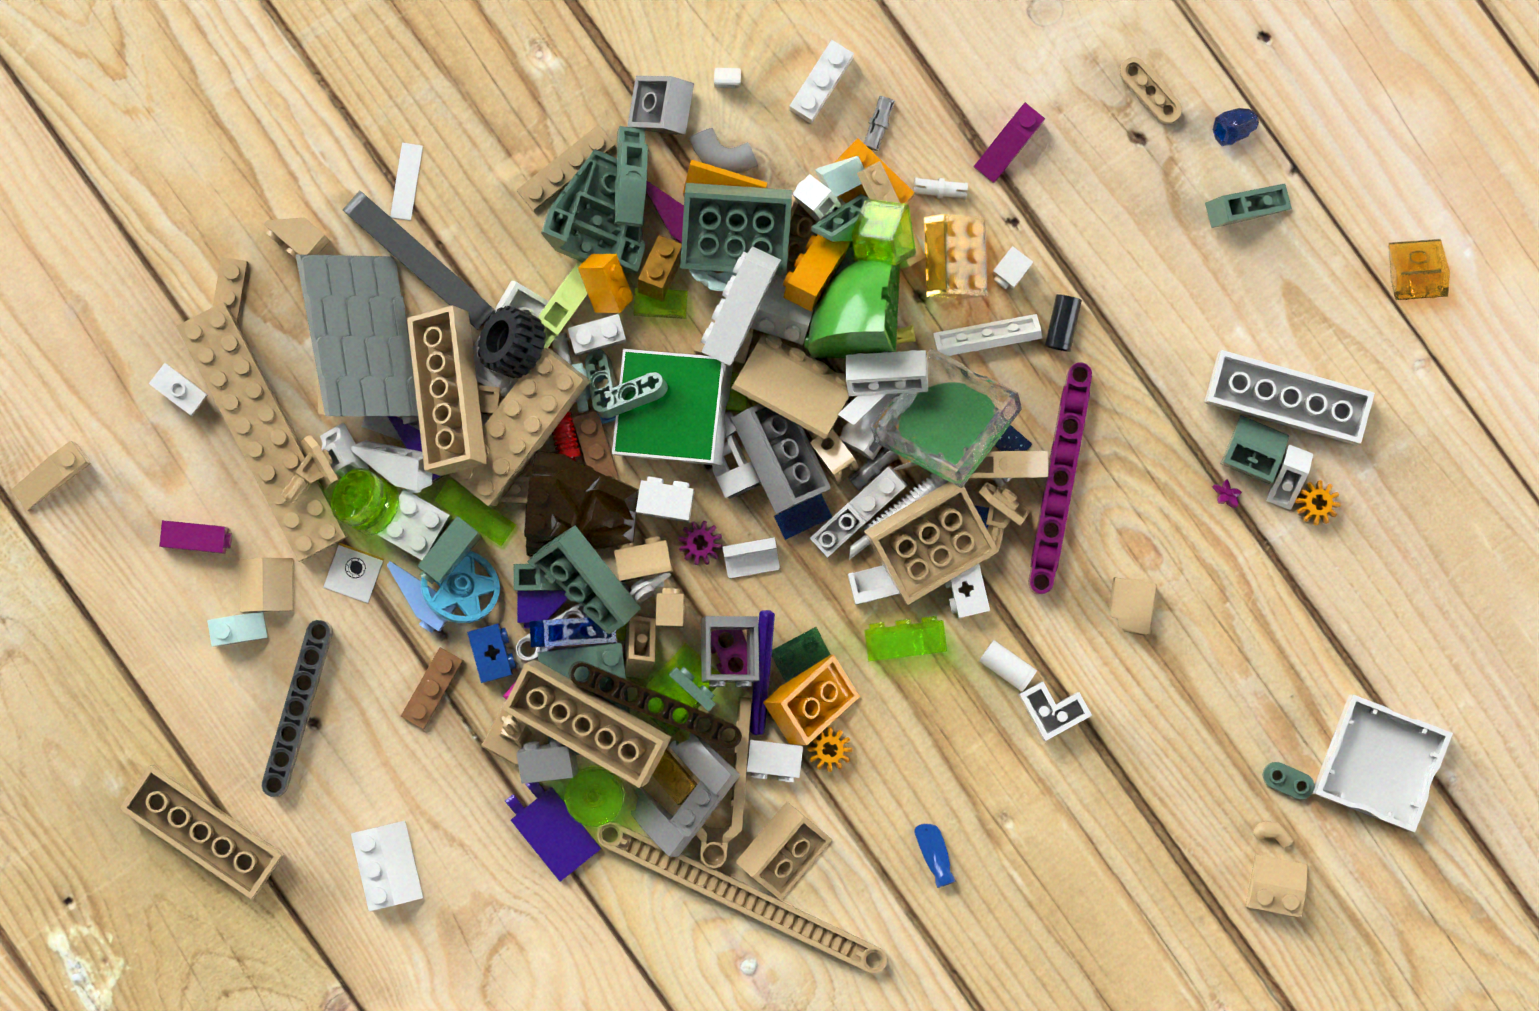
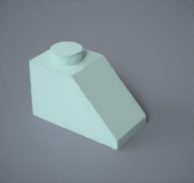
M264 612L207 620L211 646L213 647L268 638Z

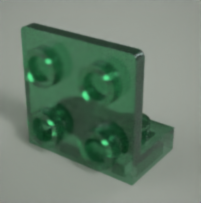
M817 627L772 650V658L786 683L831 655Z

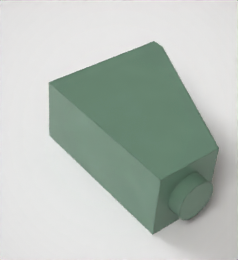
M457 516L419 563L418 567L423 570L420 575L431 584L435 580L441 584L478 543L482 536Z

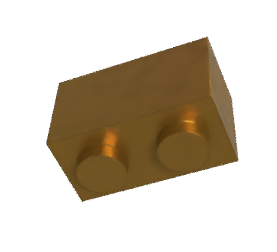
M658 235L638 278V293L663 302L681 263V243Z

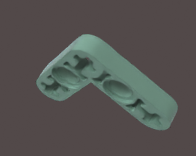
M593 350L585 359L587 378L591 380L589 388L592 404L595 411L602 418H611L663 397L667 392V382L656 372L616 386L611 359L603 350ZM598 361H599V367H600L601 371H599V370L596 368V366L598 365ZM608 379L605 387L597 388L601 380ZM633 390L636 391V394L632 399L625 400V396L628 392ZM603 397H606L609 401L607 407Z

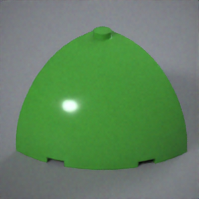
M895 253L878 254L860 259L844 268L829 282L815 306L810 332L805 336V349H808L812 358H846V355L858 353L896 352L900 263Z

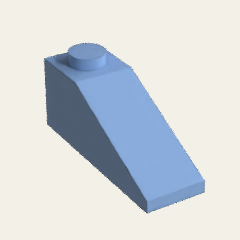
M389 561L387 567L414 614L421 620L419 625L431 633L434 629L441 632L448 620L438 616L427 605L422 595L421 581ZM428 586L430 596L433 598L437 591ZM455 604L443 610L453 614L457 605Z

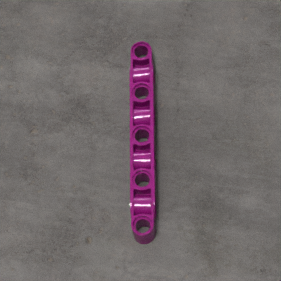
M1078 362L1071 366L1067 372L1065 386L1062 390L1048 465V477H1046L1030 563L1031 569L1028 586L1035 594H1045L1052 589L1059 564L1090 397L1092 370L1083 362ZM1076 368L1083 369L1086 373L1085 381H1075L1072 376L1073 370ZM1064 421H1074L1077 426L1076 432L1073 434L1066 433L1063 429ZM1061 471L1066 474L1067 482L1065 485L1059 486L1054 483L1053 476L1055 472ZM1047 523H1052L1057 527L1058 532L1054 538H1049L1044 534L1043 529ZM1037 575H1043L1048 580V585L1044 590H1039L1034 585V579Z

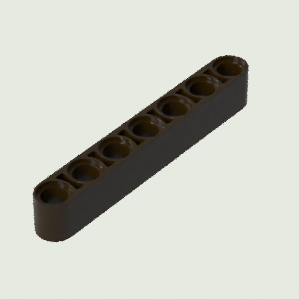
M577 661L569 668L568 674L571 681L586 690L726 748L736 747L741 741L740 729L724 719L584 661ZM579 667H586L588 669V677L583 681L576 680L574 676L575 670ZM604 677H610L613 680V686L608 691H602L599 688V682ZM629 687L636 688L638 693L633 701H626L624 699V691ZM655 697L660 698L662 701L661 708L658 711H650L648 708L649 701ZM677 708H684L686 710L685 719L679 722L674 721L673 712ZM702 718H708L711 723L710 728L705 732H701L697 728V724ZM727 728H732L735 731V737L730 742L722 740V732Z

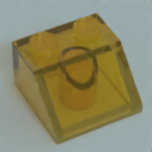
M1441 239L1388 243L1391 285L1395 300L1448 297L1450 270Z

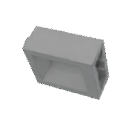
M705 616L701 619L702 683H709V687H725V683H735V687L745 688L751 687V683L759 681L758 616ZM711 630H747V675L711 674Z

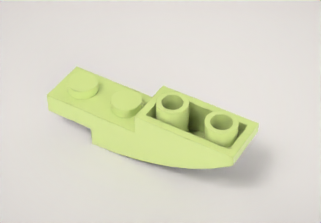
M578 261L537 317L545 327L546 338L544 340V348L550 346L588 294L578 267L583 262Z

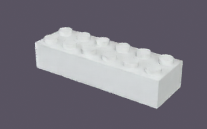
M1221 350L1217 354L1204 403L1357 446L1362 442L1375 393Z

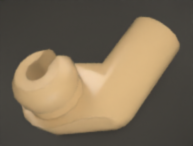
M1262 821L1253 830L1254 836L1257 839L1263 840L1265 837L1275 838L1283 848L1293 842L1291 836L1278 822Z

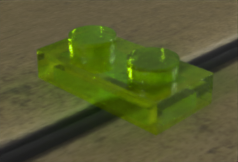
M635 288L633 314L634 316L686 319L688 291L668 290L662 302L638 293V288Z

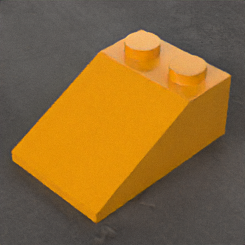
M829 655L780 686L763 703L789 744L808 745L860 696L836 657Z

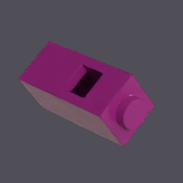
M162 520L159 547L226 554V548H231L232 533H228L229 528L225 526Z

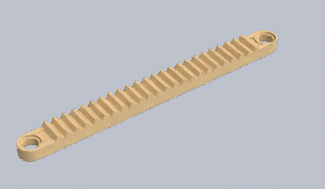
M605 822L598 828L597 840L603 847L869 973H879L886 967L887 956L885 952L857 936L722 872L709 868L684 854H680L679 857H669L652 839L616 822ZM613 827L616 829L618 837L614 842L609 843L603 839L602 833L605 828ZM872 952L880 954L882 959L881 964L874 968L866 963L868 954Z

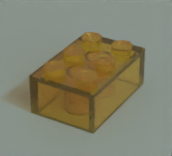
M943 214L924 218L927 297L968 299L988 296L985 217Z

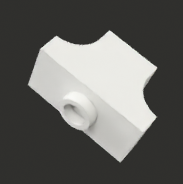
M166 363L163 364L149 383L191 416L194 415L208 396L199 387Z
M344 423L320 436L322 440L321 449H326L333 462L330 465L334 473L341 476L345 482L369 469L367 463L351 451V446L356 443Z

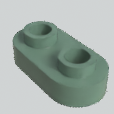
M1269 763L1263 770L1262 777L1267 786L1293 798L1306 799L1314 791V781L1309 775L1283 763ZM1276 770L1281 772V778L1277 781L1272 777L1273 772ZM1299 781H1303L1306 784V788L1303 791L1297 789Z

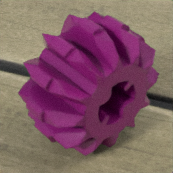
M694 521L692 522L693 532L687 527L683 528L684 533L689 535V537L680 536L678 538L680 542L687 543V545L681 546L679 551L690 550L684 559L688 561L695 555L694 565H699L700 557H703L704 563L708 565V554L714 559L718 558L717 553L712 551V549L722 550L723 548L721 544H714V541L722 539V535L717 534L712 537L711 534L716 530L715 525L706 531L707 521L702 522L701 529H698L697 523ZM698 536H704V541L708 542L706 548L703 546L704 550H697V545L693 544L695 538L698 540Z

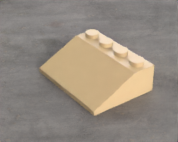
M765 333L755 346L732 386V389L824 439L828 436L839 417L838 414L843 410L850 397L848 396L846 374L833 371L824 362L815 361L806 356L800 349L791 348L782 343L778 337Z
M956 478L864 531L875 553L907 605L999 552L966 489Z

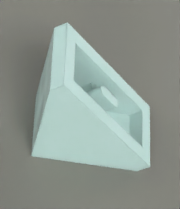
M859 156L819 167L815 171L820 182L837 197L862 184L857 173L863 170L864 167Z

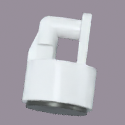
M734 435L728 436V441L724 443L722 466L712 465L713 473L724 497H728V499H732L760 486L759 483L761 482L752 462L747 463ZM733 452L739 466L733 470L729 469L724 458L725 455Z

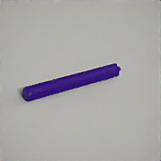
M762 610L759 613V681L753 683L749 729L753 735H763L766 727L767 708L763 702L768 698L775 614L771 610Z

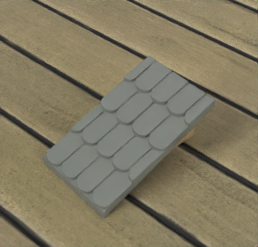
M296 255L318 374V414L325 416H418L404 300L400 293L397 265L394 257Z

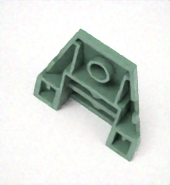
M595 149L548 209L541 234L555 251L580 262H584L591 254H617L624 273H637L645 250L642 226L634 227L615 224L617 158Z

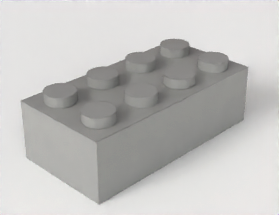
M761 404L750 407L731 418L776 514L831 489L802 426Z

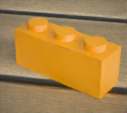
M818 234L817 236L812 235L806 245L807 252L805 255L800 253L795 262V271L793 273L789 271L784 279L783 286L786 289L783 298L812 311L843 262L850 241H830Z

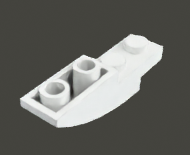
M888 466L812 535L810 539L828 558L901 492L907 484Z

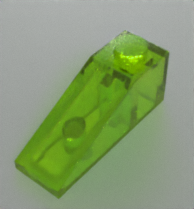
M451 479L447 481L434 500L501 547L516 527V524L490 506H487Z

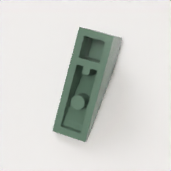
M1286 184L1224 195L1205 203L1211 228L1235 224L1292 209Z
M860 194L811 226V231L830 241H865L880 230V221L869 198Z

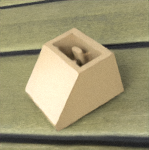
M305 217L267 220L264 223L269 229L266 234L280 246L284 243L287 244L289 247L286 251L295 259L296 255H318L330 242L328 237Z

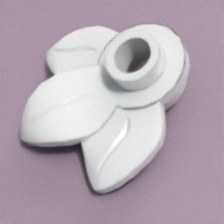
M662 573L648 581L641 579L631 586L632 591L629 594L638 605H641L654 594L655 588L664 586V580L670 577L671 574Z

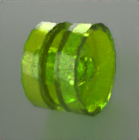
M355 468L347 472L337 483L331 498V511L334 517L364 535H375L383 531L393 520L399 505V493L396 487L365 468Z
M591 765L582 768L571 778L565 790V804L568 812L577 822L585 826L598 827L609 823L618 815L625 802L626 790L619 776L600 765ZM591 792L599 794L597 801L592 800Z

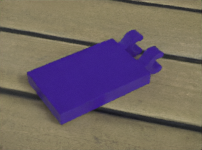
M539 782L526 783L525 785L537 799L525 808L514 794L507 798L505 802L516 814L511 819V822L559 882H561L597 853L601 847L553 787L545 791Z

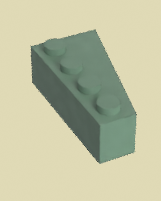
M573 526L545 544L527 561L532 567L538 566L546 573L544 577L550 583L556 582L566 591L565 596L569 600L579 602L584 607L583 612L608 634L624 626L641 609L576 526Z

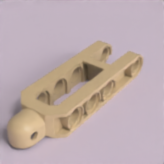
M738 697L736 726L740 729L742 738L736 747L726 748L702 738L715 751L734 752L733 768L740 774L732 786L729 824L725 828H710L704 823L696 833L697 837L701 840V860L709 868H718L724 864L727 858L728 842L742 831L752 698ZM698 702V709H700V710H702V711H704V712H707V713L711 714V710H710V711H707V710ZM708 718L700 719L697 724L698 730L701 732L707 731L710 728V720ZM694 773L692 778V791L700 782V779Z

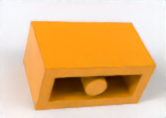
M591 254L578 267L595 313H621L634 299L617 254Z

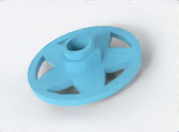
M472 551L463 558L441 584L436 580L434 581L440 588L433 598H431L428 590V581L421 577V591L425 602L438 616L451 622L471 623L484 618L496 605L500 593L499 579L493 566L481 555ZM474 560L486 569L490 577L475 574ZM493 592L490 603L481 611L478 597ZM456 604L466 616L453 615L443 609Z

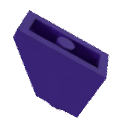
M517 591V623H524V628H539V623H546L569 600L565 596L566 591Z

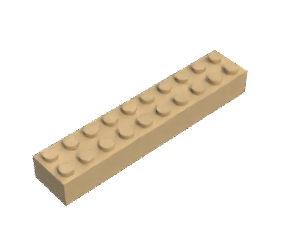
M222 302L177 325L176 327L298 562H302L348 538L319 481L309 486L307 485L294 503L283 498L282 492L294 477L293 474L305 459V455L228 305Z

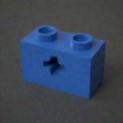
M494 624L467 632L481 683L513 675L512 669H516L513 654H508L505 644L509 643L506 628H501L500 624ZM493 645L494 649L500 650V653L496 655L497 660L486 656V652L490 651L489 646Z

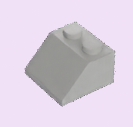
M636 76L627 127L663 134L686 135L694 83L673 76Z

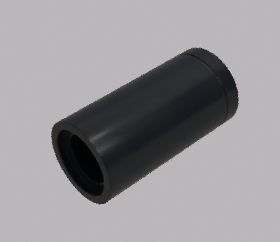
M1056 294L1045 347L1071 352L1082 302L1081 299Z

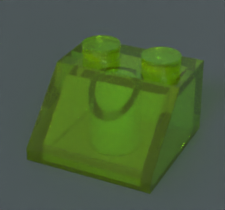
M873 199L864 201L852 232L856 260L878 261L890 265H898L916 255L909 204Z

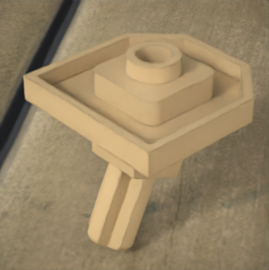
M311 435L303 438L300 442L305 459L294 472V477L282 492L283 498L291 503L298 499L307 485L309 486L319 481L323 490H326L338 480L330 465L333 462L326 449L322 450Z
M986 482L979 493L990 503L986 524L989 525L988 532L999 550L1004 528L1011 519L1021 526L1030 510L1016 500L1017 496L1006 488L1002 490Z
M504 703L481 747L513 765H518L517 752L524 747V744L539 741L540 745H542L547 736L502 710L505 705Z

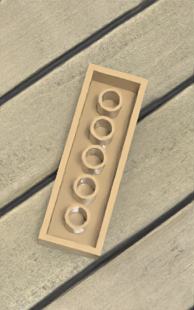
M452 305L408 317L407 323L424 470L442 476L487 464L469 312Z
M550 348L542 349V355L537 360L536 366L533 369L531 368L527 375H523L522 378L518 379L482 427L487 464L449 474L487 506H497L500 503L501 498L506 495L516 479L536 455V452L539 451L591 381Z
M537 660L525 663L502 709L638 788L649 783L672 738L597 694L577 686L569 678Z
M156 765L148 766L120 807V810L250 899L257 896L285 855Z

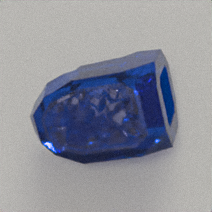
M1237 108L1223 112L1215 117L1213 125L1215 139L1221 146L1233 145L1235 142L1249 137V134L1257 129L1259 117L1253 110L1246 108Z

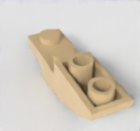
M986 451L977 460L967 465L952 469H941V478L1048 477V451Z

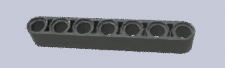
M359 190L342 209L446 303L468 311L470 324L477 330L495 311L493 307L363 192Z
M323 620L312 621L306 629L262 780V790L270 797L283 795L288 789L333 635L332 626ZM322 624L326 628V635L323 639L318 640L313 635V629L315 626ZM310 650H315L319 655V660L314 665H310L306 661V654ZM307 675L311 679V686L308 690L304 691L300 689L298 680L300 677ZM295 701H300L304 706V711L299 716H295L291 712V705ZM288 726L296 730V738L293 741H287L283 736V731ZM279 752H285L289 757V762L285 767L279 766L276 762V756ZM273 777L281 781V789L278 792H272L269 789L268 783Z

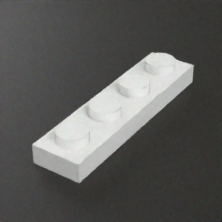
M1037 314L933 333L938 358L1042 339V331Z

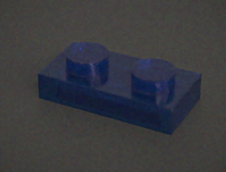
M819 494L775 515L774 518L784 539L787 540L831 519L832 515L822 494Z

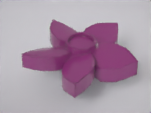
M1228 479L1223 482L1222 487L1220 485L1212 486L1220 494L1217 498L1218 504L1226 502L1232 508L1238 507L1237 497L1242 492L1237 488L1231 489Z

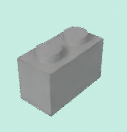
M555 739L550 740V744L540 745L539 741L525 743L524 747L517 752L521 783L573 778L579 772L576 752Z

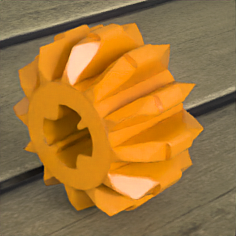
M1321 480L1317 481L1316 489L1312 482H1308L1306 484L1308 491L1301 488L1299 492L1304 499L1297 498L1295 500V503L1303 504V507L1296 511L1298 514L1306 511L1307 514L1303 518L1305 522L1309 521L1313 516V525H1318L1320 518L1324 524L1329 523L1327 514L1331 517L1337 516V513L1331 508L1341 506V503L1333 502L1332 500L1338 497L1339 493L1329 494L1333 487L1331 484H1328L1323 490V481ZM1316 496H1319V500L1324 502V506L1319 507L1320 510H1317L1316 505L1312 504V500L1317 499Z
M828 727V736L825 737L822 731L819 734L822 738L820 741L816 738L812 740L813 743L817 744V747H808L807 751H817V755L812 756L810 761L814 762L820 758L821 761L817 765L818 769H821L824 763L827 762V771L832 772L833 762H835L836 767L840 770L842 769V765L838 761L840 758L845 762L850 761L847 756L842 754L843 752H852V748H843V744L848 743L850 738L846 737L840 741L839 738L843 733L842 730L839 729L836 736L833 737V729ZM827 742L831 745H837L838 749L834 750L837 753L833 757L829 754L824 755L822 749H825L823 745Z

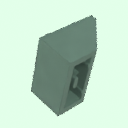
M1240 415L1220 464L1267 484L1273 483L1283 459L1289 435Z

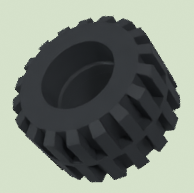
M513 306L500 307L496 313L493 312L490 315L489 320L485 322L484 328L481 330L480 340L478 341V356L480 357L481 364L490 370L513 379L522 378L523 375H527L530 369L536 366L537 360L542 355L541 352L544 349V340L546 338L544 324L536 316Z

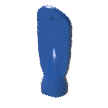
M918 825L914 830L923 857L930 871L935 876L937 888L956 882L953 874L950 872L948 852L941 831L936 825Z

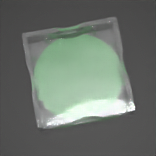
M931 348L926 354L928 392L898 393L889 401L871 424L875 443L962 488L1020 413L1022 407L1018 392L987 376L972 372L962 363Z

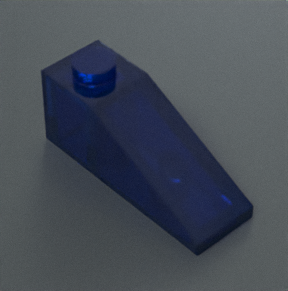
M590 617L529 621L531 647L616 642V630L608 634Z

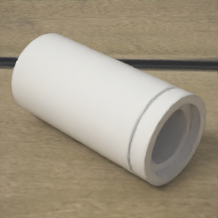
M995 640L992 641L979 660L980 663L1021 692H1023L1037 672L1035 668Z

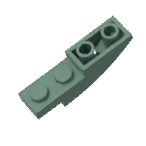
M619 126L617 131L615 224L634 227L642 226L648 159L645 129Z

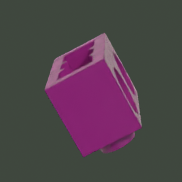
M742 630L711 631V654L717 653L720 663L716 664L719 674L747 675V642ZM722 633H730L734 638V642L729 648H723L718 643V638ZM739 657L742 659L744 666L740 672L734 673L729 670L728 662L731 658Z

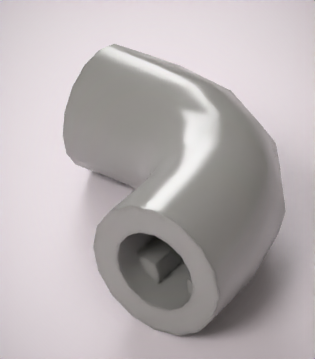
M713 128L698 132L689 138L695 153L702 163L735 173L748 171L758 166L748 142L734 148L724 147L718 141Z

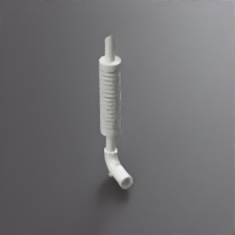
M935 471L930 475V479L927 477L926 482L923 480L921 482L922 485L918 484V488H913L914 492L909 491L910 495L905 494L906 498L902 497L901 502L898 500L897 505L894 503L893 508L889 507V511L885 510V514L881 513L880 518L877 516V521L872 520L873 524L868 523L863 527L864 530L869 529L954 478H941V475ZM992 478L998 488L1005 485L1001 478ZM1003 478V479H1004L1005 482H1008V481H1010L1012 478ZM866 534L850 546L849 560L871 544Z

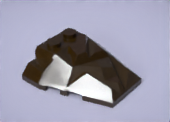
M537 451L533 464V474L530 476L524 530L526 554L533 556L545 544L573 526L578 528L594 550L633 543L639 489L612 476H605L593 470V467L584 466L565 454Z

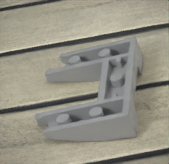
M689 733L690 739L680 744L678 740L669 744L670 748L684 764L700 779V782L675 815L672 816L642 787L636 788L635 794L639 795L636 810H631V815L642 829L669 857L680 856L740 776L701 737Z

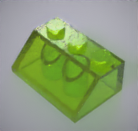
M683 641L646 683L645 687L698 709L701 704L669 675L673 668L676 666L681 670L685 667L695 677L692 682L699 688L704 685L713 692L716 687H709V683H702L701 656ZM711 665V674H721ZM657 697L652 698L648 703L650 711H658L662 706L661 699ZM677 708L673 712L674 721L679 722L686 717V710L684 708ZM647 715L671 737L680 730L678 727Z

